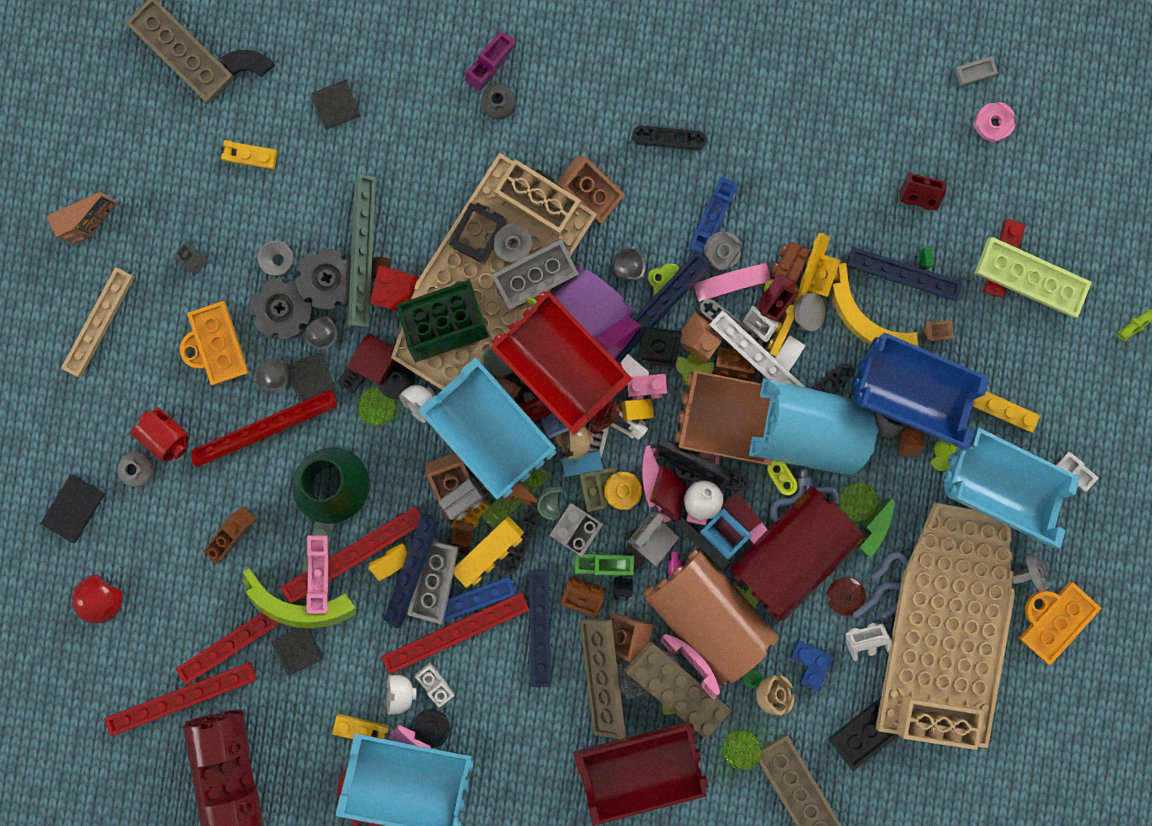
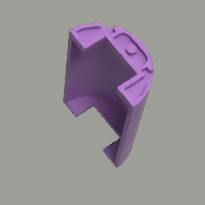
M579 264L574 265L578 275L559 284L552 292V295L594 339L626 315L630 317L634 313L632 306L629 303L625 304L623 302L624 298L588 269L586 271L582 270L583 267Z

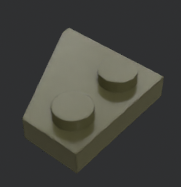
M615 467L578 474L586 512L606 508L607 501L604 496V486L608 478L616 472Z

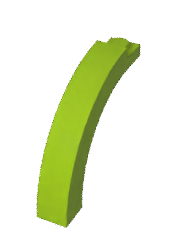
M250 568L243 572L245 579L242 581L248 589L246 593L253 605L269 618L284 625L307 629L322 628L341 623L357 614L355 606L345 593L328 602L327 613L307 614V606L289 604L268 593Z

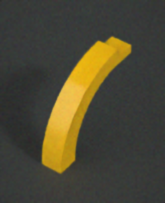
M840 263L834 278L836 283L832 284L830 295L839 317L848 329L869 345H871L875 337H879L885 332L918 346L917 332L899 333L889 331L874 324L859 310L850 292L846 263Z

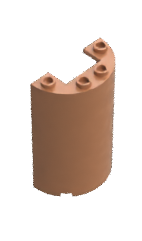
M695 549L687 556L689 559L684 567L680 565L672 572V577L668 580L664 578L655 587L650 586L643 594L645 595V600L678 638L696 650L706 661L717 683L720 686H725L727 684L726 681L733 683L753 669L768 654L767 648L769 646L772 648L775 645L778 635L702 549L698 551Z

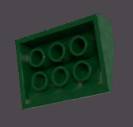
M470 279L396 304L407 347L415 363L489 338Z

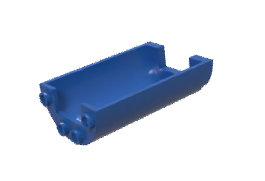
M885 332L879 337H875L866 356L859 361L857 365V370L859 371L851 384V387L854 388L853 399L855 404L951 445L969 450L974 431L966 429L972 405L974 399L985 395L990 377Z

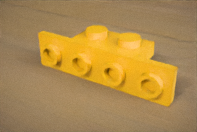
M818 233L814 240L811 256L807 260L805 273L801 277L799 294L794 299V306L805 293L812 292L825 297L829 295L841 260L825 255L831 237L823 233Z

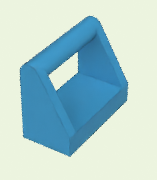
M724 508L700 532L727 560L752 536ZM721 517L744 538L736 547L713 526Z

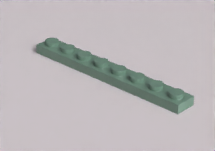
M358 173L355 175L348 326L368 328L376 177Z

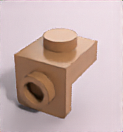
M953 321L926 322V326L923 327L924 338H927L929 342L954 339Z

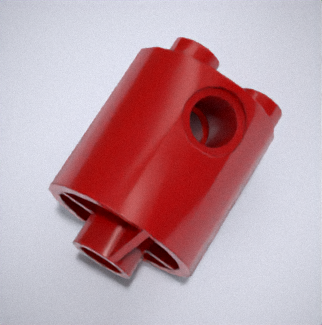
M159 407L150 413L148 411L144 412L139 417V424L132 428L129 433L162 463L180 458L187 451L186 444L190 439V434Z

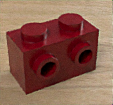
M908 172L900 189V202L906 205L920 206L926 210L938 211L947 192L946 182Z
M779 273L757 302L760 314L778 322L799 294L795 281Z

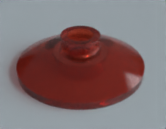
M842 577L830 585L827 592V600L830 607L836 613L849 616L864 605L866 594L860 582L850 577ZM847 594L851 595V599L849 601L845 600V596Z

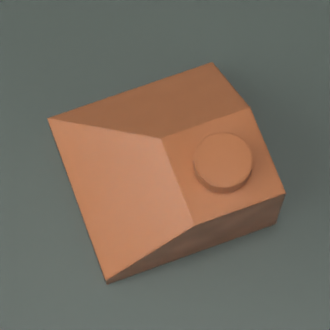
M695 311L681 330L682 336L679 346L705 364L713 355L723 337L709 325L711 321Z
M610 613L609 620H612L616 656L632 662L650 642L654 624L637 618Z

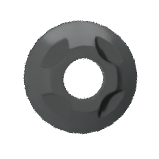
M495 84L484 91L481 105L488 117L502 120L513 113L516 100L513 92L508 87ZM495 94L503 96V101L500 104L493 103L492 97Z

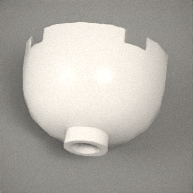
M412 385L402 391L399 398L406 409L410 408L413 412L411 414L416 419L425 423L427 420L420 414L418 409L436 394L430 387L425 388L421 385Z
M701 480L695 482L685 493V509L692 517L698 520L712 519L722 508L723 494L720 488L710 481Z
M388 675L387 713H403L411 707L412 700H416V688H412L411 681L405 676Z

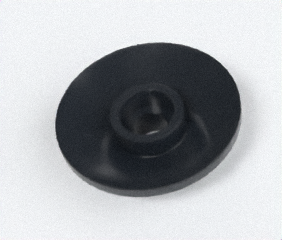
M395 362L394 366L389 368L383 384H377V387L384 396L390 399H400L399 395L409 386L415 385V376L413 371ZM393 376H398L399 381L394 382L392 380Z

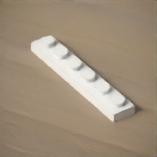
M723 310L709 324L767 379L805 387Z

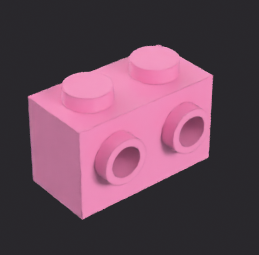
M666 374L632 377L633 379L626 385L627 397H632V400H642L644 396L651 395V399L663 398V394L667 393Z

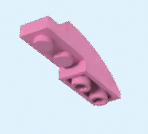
M650 445L645 446L642 459V483L649 508L656 505L650 502L659 468L662 467V465L658 466L656 462L658 457L654 456L655 448H651ZM657 506L659 513L665 517L662 521L664 523L670 521L671 518L661 513L662 508Z

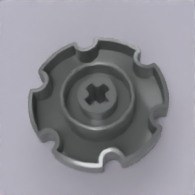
M322 248L318 250V255L314 256L308 253L301 259L296 268L297 273L301 276L295 279V284L299 295L304 301L307 299L312 300L313 308L331 311L335 309V304L340 303L344 306L349 302L351 260L349 258L346 260L341 259V252L337 250ZM323 277L331 278L330 283L323 281Z
M275 278L261 285L262 292L259 294L254 293L250 303V314L257 317V320L254 322L256 328L271 338L278 334L281 340L292 339L302 334L301 327L304 324L309 325L313 317L312 303H307V300L304 301L301 298L293 280L285 284L284 279ZM279 307H285V310L279 311Z

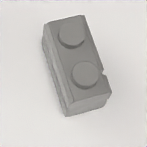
M470 478L440 499L439 504L451 520L456 518L460 520L468 515V509L471 507L476 509L484 503L482 499L486 495L479 487L477 481L474 478Z

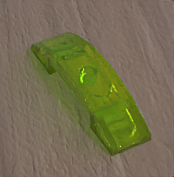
M542 467L537 470L532 468L529 471L531 475L524 482L520 480L518 482L532 494L550 475ZM501 496L481 516L495 529L521 504L522 499L514 498V501Z

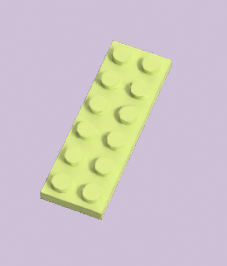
M994 237L988 238L974 273L1073 318L1079 316L1092 283Z

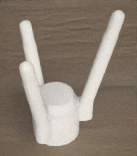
M613 405L612 409L623 418V412ZM604 419L606 424L627 434L631 439L635 437L639 440L648 430L645 426L646 423L642 419L626 421L630 424L628 427L630 431Z

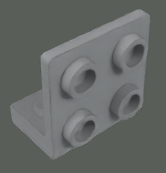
M651 512L627 541L654 566L660 563L679 539V536L662 521L665 517L659 512Z

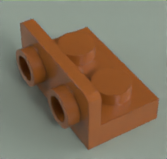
M718 347L713 374L751 381L755 367L737 350Z
M570 576L560 605L597 617L606 589L597 584H591L580 578Z

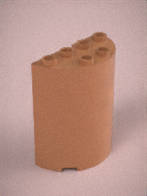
M693 371L692 374L689 373L687 378L688 389L687 392L683 391L681 400L684 407L683 410H679L678 421L681 423L680 430L676 432L675 437L678 447L771 466L772 460L749 456L752 436L763 438L770 399L760 398L762 384Z

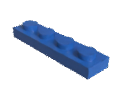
M510 576L448 598L444 621L516 595Z

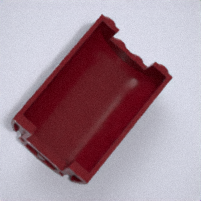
M810 486L730 568L734 572L732 576L740 584L742 582L747 584L753 590L751 595L759 603L763 600L767 604L764 608L778 622L781 620L785 621L866 539L852 520L813 486Z
M684 722L574 751V759L584 785L593 826L707 796L705 788H709L706 776H702L698 761H701L699 749L694 748V744L697 741L693 723Z

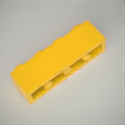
M508 516L454 567V576L466 588L470 584L475 586L482 579L480 575L484 571L488 573L496 566L493 562L498 558L502 560L509 553L507 549L511 545L515 548L523 540L521 536L524 531Z

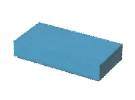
M599 450L587 452L586 455L575 460L561 458L565 477L603 470Z

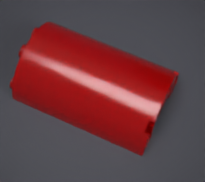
M543 291L535 298L537 301L534 304L535 307L532 308L530 306L522 314L524 317L519 322L517 320L508 327L510 330L508 333L503 335L499 333L491 341L493 343L491 348L575 435L633 378L550 291L546 293Z

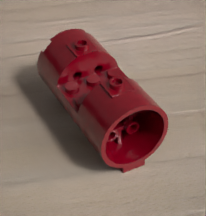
M235 709L214 715H202L186 721L182 729L192 774L200 826H264L258 790L254 786L248 751L250 747L243 710Z

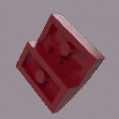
M367 333L356 349L347 368L382 385L389 368L393 367L396 362L391 358L395 347Z
M663 466L659 468L650 502L661 507V513L677 521L687 486L675 473Z
M738 492L733 494L722 505L721 510L724 508L748 532L762 522ZM722 517L714 524L716 529L732 545L743 538Z

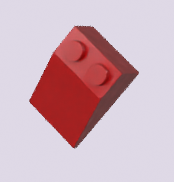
M379 266L370 305L398 312L396 304L411 300L416 282L420 277Z

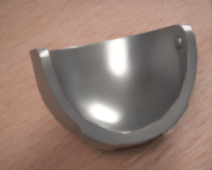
M627 247L617 254L613 263L615 276L625 281H635L643 277L645 273V259L638 249Z
M320 316L306 326L303 332V339L311 347L325 350L336 341L338 335L337 328L328 317Z
M272 358L265 361L254 373L255 383L267 391L280 390L288 383V369L280 358Z

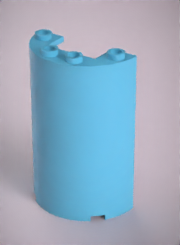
M475 357L461 370V374L438 395L431 397L418 411L497 500L501 496L505 499L513 492L511 487L519 480L524 482L531 475L529 471L532 468L537 470L545 463L543 460L545 457L549 460L557 453L555 451L556 447Z
M763 378L760 398L770 399L763 438L752 436L749 456L843 475L854 474L864 467L875 451L878 426L873 411L855 404L853 398Z
M981 428L973 430L974 435L970 449L964 450L958 447L955 453H952L948 459L949 466L943 475L946 495L1052 548H1061L1066 530L1060 527L1055 528L1063 498L1076 495L1080 477Z
M360 734L354 735L351 755L335 816L385 826H461V822L458 821V811L462 812L464 799H461L462 792L466 791L468 786V779L465 778L468 772H472L474 761L471 760V756Z

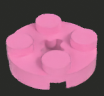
M989 103L977 113L974 128L987 141L995 143L1003 140L1015 128L1014 112L1004 103ZM991 118L993 120L997 118L999 126L992 125Z

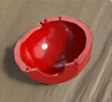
M97 574L83 579L75 587L72 594V607L77 616L83 621L93 624L112 620L122 605V591L105 583L102 580L103 578Z

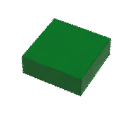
M932 246L919 250L921 269H928L934 266Z

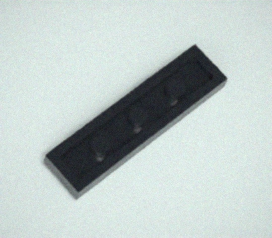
M661 439L654 452V456L722 488L725 487L732 475V471Z

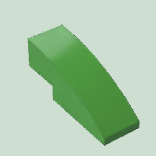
M886 498L862 525L867 531L863 535L866 539L857 548L868 557H872L879 548L890 526L895 501L891 498Z
M574 552V573L634 575V555L584 553L581 557Z

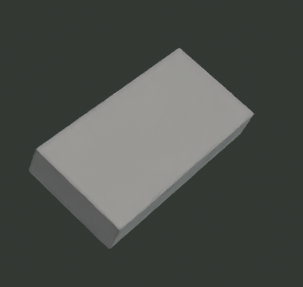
M993 56L964 64L954 69L960 87L994 77L998 74Z

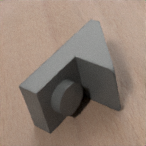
M187 241L174 254L182 266L190 272L199 273L208 262V258Z

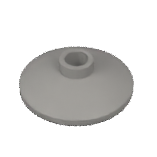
M510 224L504 226L495 235L494 250L501 259L515 262L528 255L532 247V237L529 231L521 225ZM511 238L515 239L512 243L508 242Z

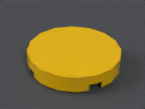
M617 472L611 475L604 486L606 501L618 510L631 509L640 501L642 495L640 482L635 475L629 472Z

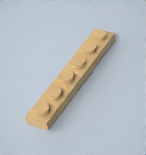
M115 267L61 369L76 377H82L135 278L133 275Z

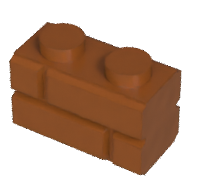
M789 242L787 246L783 245L779 253L782 257L779 263H774L770 271L773 273L771 278L775 279L780 273L796 283L811 251L794 242Z

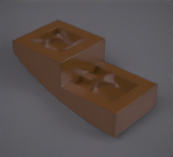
M455 520L450 545L458 547L459 553L469 554L474 525Z

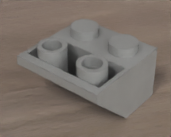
M570 502L549 536L582 557L603 524Z

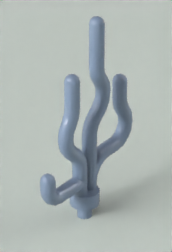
M808 469L800 470L801 477H797L798 491L795 496L781 498L772 503L769 513L774 523L780 518L777 514L779 507L793 505L810 486H813L812 476H808ZM831 486L814 487L822 494H830L832 502L835 505L839 504V494L835 488Z
M901 552L888 554L884 558L881 567L871 574V580L876 581L889 570L893 560H900L906 567L909 558ZM891 581L879 585L874 596L853 612V619H859L881 600L886 590H900L901 582ZM898 602L882 613L883 619L887 620L896 613Z

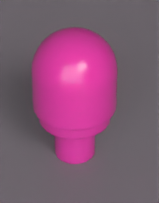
M678 551L671 552V560L668 561V574L670 577L673 576L672 572L680 565L683 567L682 560H679Z

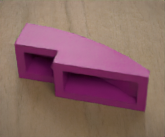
M500 31L478 55V60L466 72L465 81L478 91H481L503 64L515 46L516 41Z

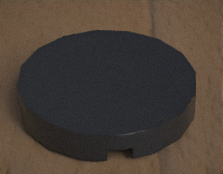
M426 709L414 718L411 731L415 732L414 739L431 746L432 749L441 746L447 740L450 732V723L446 715L441 711Z

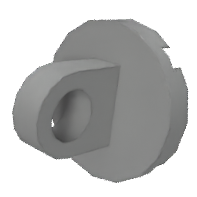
M1035 552L1026 554L1028 568L1013 572L1012 582L1016 584L1033 580L1039 591L1049 589V582H1045L1044 578L1047 577V571L1041 558L1036 556L1037 553Z

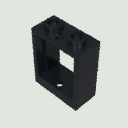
M470 202L448 244L458 252L485 265L494 249L495 235L501 228L506 226V222L501 214L495 211L492 214L486 211L487 208L482 204L476 202L474 205ZM473 211L497 223L483 253L459 241Z

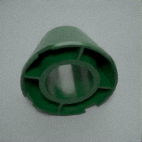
M336 447L319 449L308 455L298 466L292 484L293 496L299 509L310 519L325 524L340 523L357 514L365 504L370 488L369 475L362 461L353 453ZM337 467L341 474L339 490L328 499L318 500L312 489L315 476L324 468Z

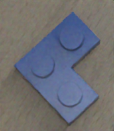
M797 639L790 658L807 665L799 683L818 692L834 656Z

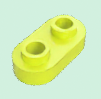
M772 461L771 466L767 465V473L780 493L792 495L796 492L798 487L797 481L785 463ZM776 465L779 466V471L777 473L773 471V468ZM785 482L790 484L788 489H785L783 486Z

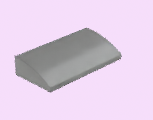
M558 239L491 275L510 310L526 302L527 297L534 298L541 292H545L577 276L578 272L562 240Z
M433 540L409 604L407 615L443 624L458 547Z

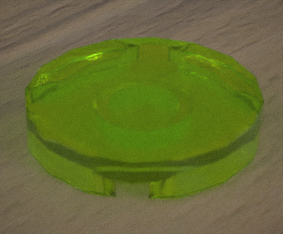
M378 387L366 390L360 396L358 403V412L361 418L373 425H383L389 422L394 417L397 409L396 400L384 396Z
M851 483L844 487L839 495L840 510L852 520L862 521L870 518L875 513L878 505L877 494L873 488L863 483Z
M736 730L730 733L724 741L723 755L733 768L748 770L760 761L762 755L761 743L752 732Z

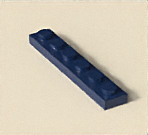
M855 247L851 248L846 263L847 267L953 301L958 299L963 283L962 281Z
M428 514L421 515L383 619L394 628H401L440 523Z
M529 570L532 687H551L548 570Z

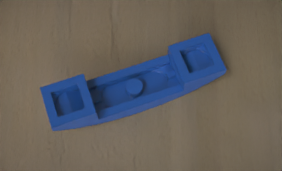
M723 177L720 178L689 248L704 254V246L708 238L717 232L739 184Z

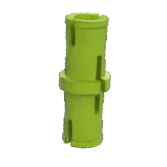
M1147 309L1139 317L1131 319L1127 326L1117 332L1118 337L1122 341H1127L1135 333L1143 331L1144 327L1152 322V309Z

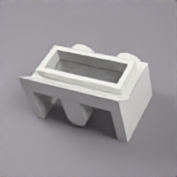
M872 623L867 628L860 630L853 628L846 633V644L854 661L858 660L859 651L867 650L868 654L872 656L876 654L878 646L884 645L887 652L892 647V639L889 638L883 624Z

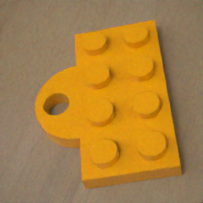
M221 301L188 312L187 315L193 331L188 333L181 341L180 355L183 361L193 368H205L212 386L249 374L226 302ZM190 347L195 349V355L192 358L187 356V350Z
M1071 581L1067 583L1058 595L1046 590L1035 592L1028 598L1025 605V614L1031 625L1023 632L1019 639L1046 664L1051 665L1102 608ZM1037 599H1041L1043 602L1042 607L1036 609L1034 606V602Z

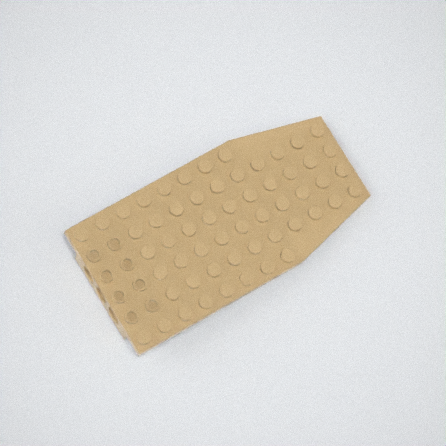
M501 153L498 154L416 282L411 298L413 299L470 279L489 338L415 363L408 350L402 328L391 357L441 390L461 374V370L475 357L481 362L485 350L493 345L491 341L499 333L501 335L510 331L508 327L516 320L519 322L524 317L522 314L530 306L534 308L526 301L509 310L491 275L513 262L501 259L493 249L484 265L449 246L448 243L469 203L471 202L474 205L476 202L487 208L486 211L492 214L494 211L504 216L503 219L506 222V226L518 224L525 227L532 237V247L528 255L561 239L571 257L597 216L595 212L582 205L581 200L518 160L514 159L512 161ZM473 211L459 241L483 253L497 223ZM511 238L508 242L512 243L515 239Z
M940 503L933 504L902 576L891 638L892 647L889 650L876 723L877 731L897 734L903 739L973 750H977L978 747L988 748L1015 596L1014 588H1012L1013 571H1011V560H1013L1012 552L1010 551L1011 527L973 509Z

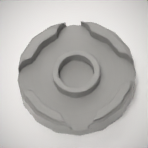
M719 231L712 234L704 246V255L712 264L711 267L718 270L732 268L741 256L740 241L730 232Z
M805 293L795 305V320L801 326V330L815 331L821 327L826 313L825 304L820 295Z

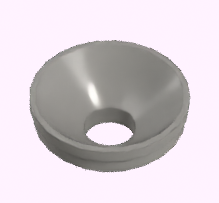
M270 241L264 244L258 253L259 266L269 275L280 276L287 273L294 262L293 252L288 245L281 241ZM276 255L284 257V262L279 266L274 264V257Z
M133 452L125 455L120 460L117 472L123 483L132 487H139L151 480L154 474V465L146 454ZM130 464L135 465L137 468L134 475H129L127 472V467Z

